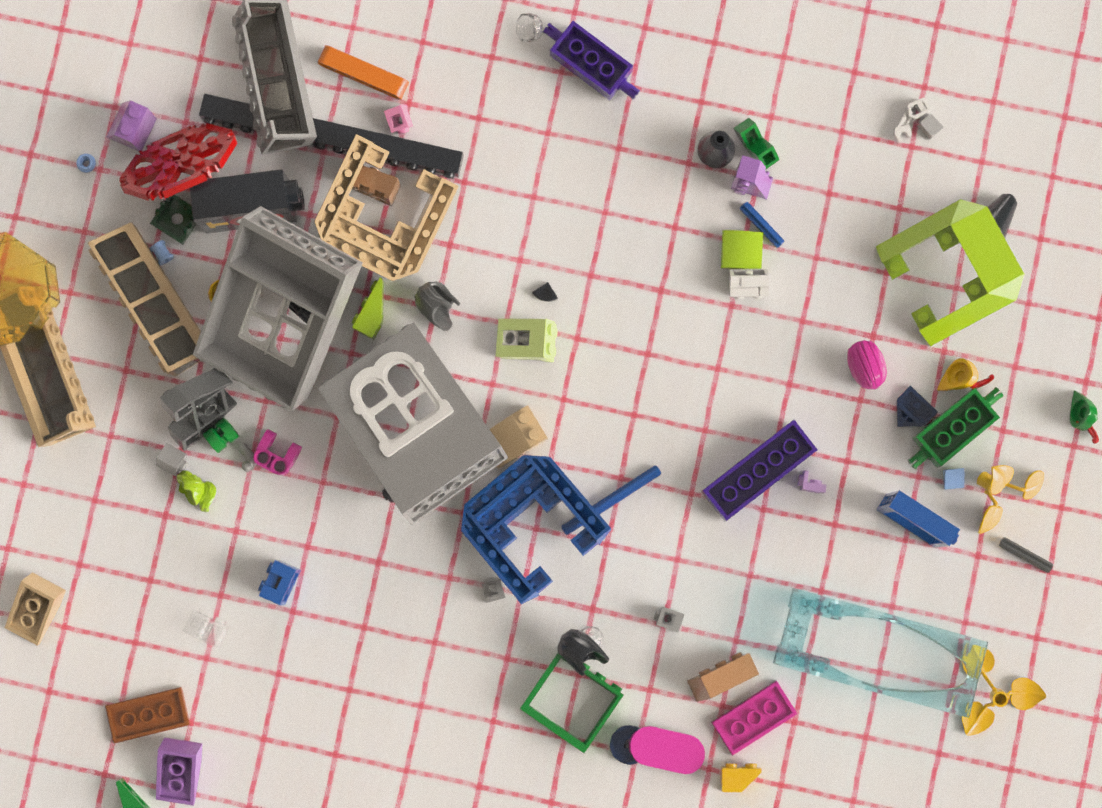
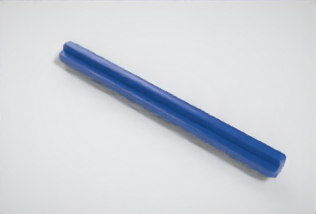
M654 465L594 504V509L599 514L608 510L660 476V469ZM574 517L563 524L561 528L566 535H569L582 525Z

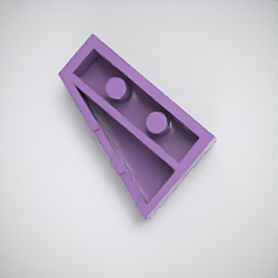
M742 155L731 189L739 195H745L746 193L767 200L773 177L769 176V171H765L766 167L762 161Z

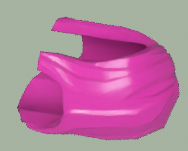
M866 340L858 341L848 349V367L857 384L865 389H878L887 376L886 363L882 352L874 342Z

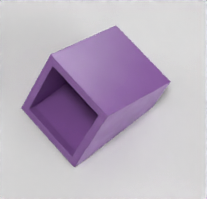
M131 100L123 102L106 137L136 151H142L157 118L145 106Z

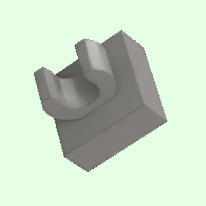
M501 579L482 584L486 603L505 598Z

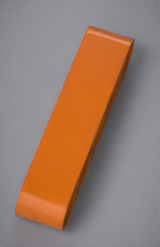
M328 45L324 46L317 62L326 69L398 100L402 99L409 84L406 79Z

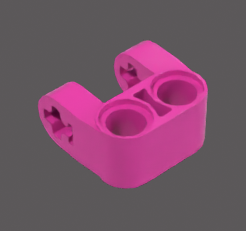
M267 429L254 453V461L257 465L270 472L284 476L288 474L296 462L302 446L293 442L285 457L282 458L269 451L277 433ZM262 453H267L268 460L265 463L259 461V456ZM279 462H284L285 469L282 472L276 470V465Z

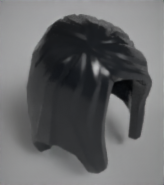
M570 629L560 638L557 646L558 654L581 676L585 675L584 672L587 670L583 665L585 661L598 660L602 664L609 661L602 648L581 630Z

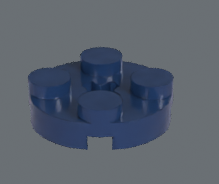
M624 725L616 729L612 734L610 750L614 758L619 762L627 765L638 763L632 757L630 750L624 748V744H626L627 739L630 740L635 731L640 729L639 727Z

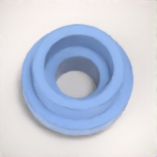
M82 154L78 157L76 164L80 171L88 173L94 170L96 160L90 154ZM89 161L90 164L85 167L84 162Z

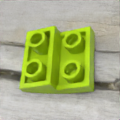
M722 230L721 268L762 269L763 232Z

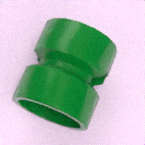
M224 417L215 424L216 428H210L203 433L204 438L217 453L225 449L228 442L232 443L240 437Z

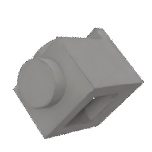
M661 607V610H656L653 620L657 621L656 625L679 633L684 614ZM666 615L671 616L670 622H665L664 617Z

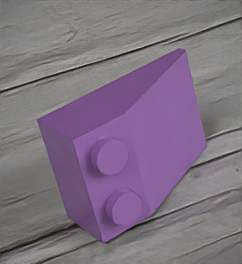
M172 738L163 739L157 754L156 800L194 806L202 762L203 743Z

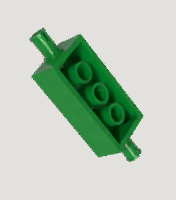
M995 387L985 397H982L976 388L968 391L912 438L920 447V450L907 460L909 464L916 461L911 467L916 470L927 459L936 468L943 466L1000 418L991 406L1003 397L1002 392L998 393L1000 390Z

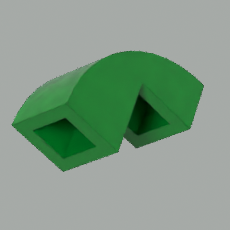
M747 118L733 128L751 157L762 161L766 169L780 160L774 146L762 137L753 120Z

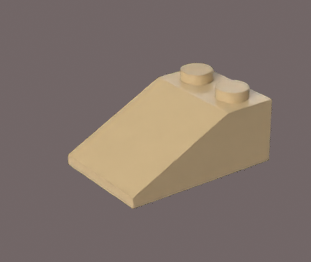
M528 405L490 428V431L508 456V459L497 466L498 469L548 440Z
M32 572L21 581L4 628L38 646L57 613L66 590Z

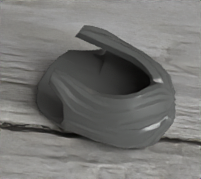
M427 282L420 286L414 296L415 305L432 324L443 331H448L452 326L449 310L453 303L457 306L461 303L440 282Z

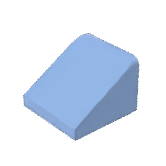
M964 468L943 470L944 489L964 488Z

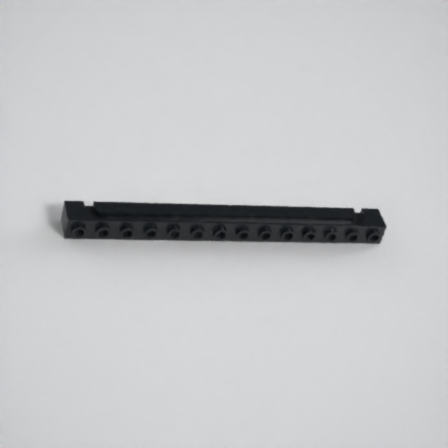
M204 93L199 116L204 123L213 125L219 123L222 124V127L228 129L237 127L245 133L257 132L253 127L254 117L250 111L249 103ZM263 107L264 115L284 112ZM292 115L271 119L274 120L276 134H297ZM313 118L317 138L312 143L314 148L320 150L330 148L332 152L343 154V152L348 151L357 134L389 151L385 161L391 166L398 167L400 164L413 171H417L418 168L434 175L436 173L443 174V177L449 179L459 178L464 158L462 151Z

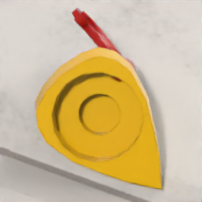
M959 358L954 360L947 368L937 391L960 390L968 387L977 389L990 383L994 379V375L991 374L988 376L989 378L977 382L978 371L974 364L967 359Z

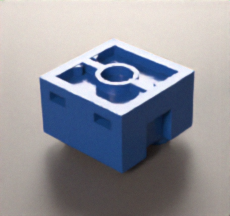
M275 560L274 563L271 562L266 571L269 574L267 580H262L258 591H260L259 596L275 604L285 605L301 569L281 560Z

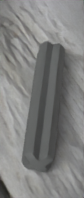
M1006 537L1001 539L999 546L1046 573L1052 570L1053 564Z

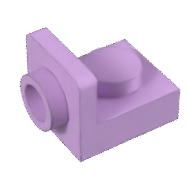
M804 470L802 474H799L798 486H801L800 491L821 494L826 492V485L822 484V481L811 479L810 482H807L809 471Z

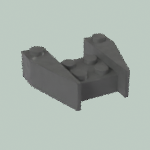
M216 368L183 382L171 390L165 391L160 397L162 407L174 419L168 426L170 436L184 451L203 438V433L213 428L218 421L237 405V402L224 390L233 382L225 373L217 371Z

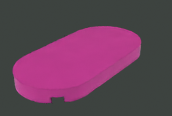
M644 726L635 731L629 741V750L636 762L645 766L681 774H691L702 766L705 759V750L700 740L688 734Z

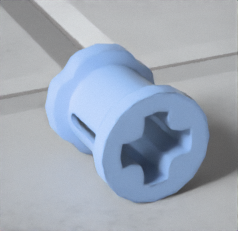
M164 240L155 243L149 248L159 260V265H164L174 258V255L170 254L166 248Z

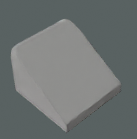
M932 114L928 115L917 125L929 140L944 128Z

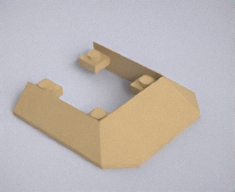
M356 134L314 222L321 240L363 262V267L394 281L419 271L459 186L422 169L414 187L430 194L414 228L398 221L391 236L388 237L357 222L365 204L348 195L364 162L382 169L389 151Z

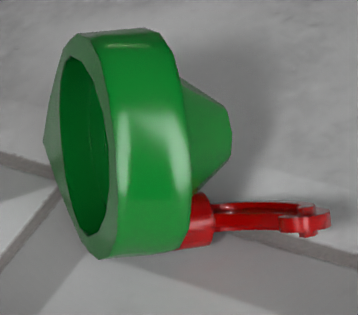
M1074 390L1070 409V423L1072 427L1080 431L1087 430L1093 438L1092 442L1097 444L1099 437L1092 426L1098 420L1097 408L1091 400Z

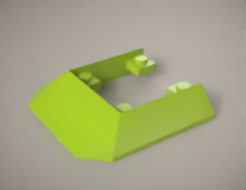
M959 199L876 246L880 260L892 280L910 271L901 254L935 236L943 252L960 243L974 267L978 277L962 285L971 303L939 320L935 317L929 304L911 313L919 328V332L930 346L1013 303L1018 298L1025 273L987 206Z

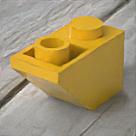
M725 763V767H721V791L743 792L762 773V769L757 767L755 763H745V767H737V763Z

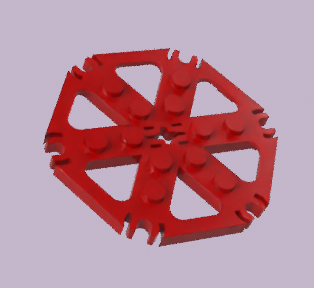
M202 123L198 128L196 125L188 126L150 143L151 145L146 146L147 150H140L139 154L133 157L119 178L120 186L125 194L147 201L149 199L154 201L157 196H159L160 200L164 197L168 198L207 181V178L212 177L210 173L219 172L218 168H223L235 149L237 140L232 129ZM210 132L218 134L217 136H211L207 138L204 142H202L204 137L208 135ZM181 139L175 150L163 147ZM218 153V155L213 159H204L208 156ZM140 163H152V165H149L145 168L140 167L136 169V166ZM181 173L191 175L185 179L176 182L180 177ZM155 180L153 184L147 188L140 187L144 184H147Z

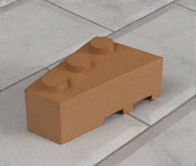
M362 166L352 190L392 206L401 185L398 178L392 175L385 174L373 167Z
M742 652L731 656L732 660L718 662L715 664V668L711 670L709 668L699 672L698 676L687 680L696 701L711 699L759 675L750 653L742 654Z

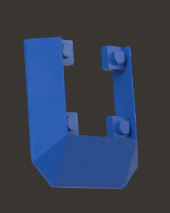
M523 455L464 504L461 532L521 605L540 596L539 593L553 582L541 566L525 578L503 552L507 546L517 539L507 525L534 502L537 501L546 513L561 501L584 527L581 532L570 540L583 556L596 545H600L611 531V527L553 459L546 456Z

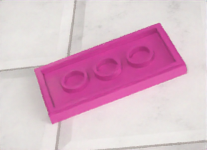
M774 681L711 723L733 756L798 713L779 683Z

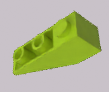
M381 277L378 281L375 280L373 282L369 298H364L360 314H356L352 320V324H354L352 328L372 340H375L383 325L384 280Z

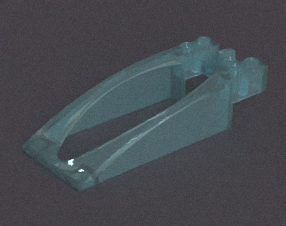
M792 589L788 604L787 620L780 645L776 649L773 664L969 718L988 646L987 641L845 601L831 599L799 589ZM814 614L835 620H841L842 616L867 617L900 625L932 640L952 653L964 664L967 669V678L959 686L938 690L894 689L858 680L829 665L830 660L828 658L802 651L811 616Z

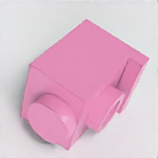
M407 104L384 111L391 133L398 132L401 135L409 132L408 128L413 126L407 110ZM400 117L402 118V121H403L402 124L399 122V118H400Z

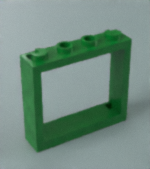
M557 653L520 709L585 753L624 694L621 693V687L615 683H612V685L605 682V676L599 672L592 673L589 671L590 666L583 663L587 669L584 672L585 675L615 695V697L585 741L582 742L530 705L560 659H563Z

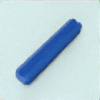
M745 202L740 207L742 213L760 232H763V235L776 248H779L784 243V239L749 202Z

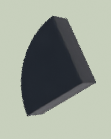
M548 282L532 292L541 301L552 302L558 299Z

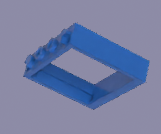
M900 490L887 493L876 509L934 548L954 545L959 537V528Z

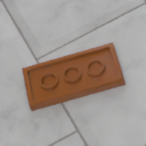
M182 687L105 705L113 744L190 725Z

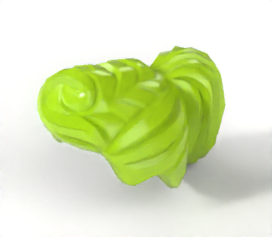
M183 470L176 476L179 483V492L185 494L191 505L196 506L199 503L200 510L208 512L209 506L216 495L215 485L209 481L202 482L200 477L195 474L193 475L187 470Z

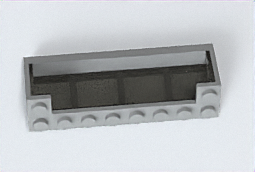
M243 0L232 17V25L236 31L235 40L239 45V59L243 64L242 74L247 83L246 93L250 98V111L254 117L253 127L257 131V146L260 148L261 155L310 146L317 138L288 1Z

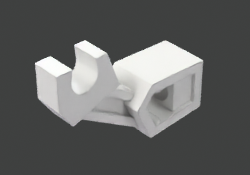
M924 97L907 105L901 121L894 128V137L898 144L903 141L900 136L902 133L906 134L907 138L912 136L909 125L910 121H916L931 110ZM915 107L919 114L912 115L911 109Z

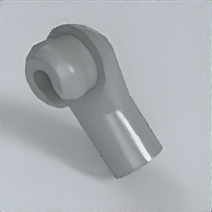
M241 443L237 449L245 457L246 461L242 463V469L245 472H249L255 468L254 453L245 443Z

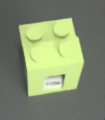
M498 319L495 357L554 362L556 355L555 338L558 333L555 322L548 319ZM522 343H528L529 346H522Z

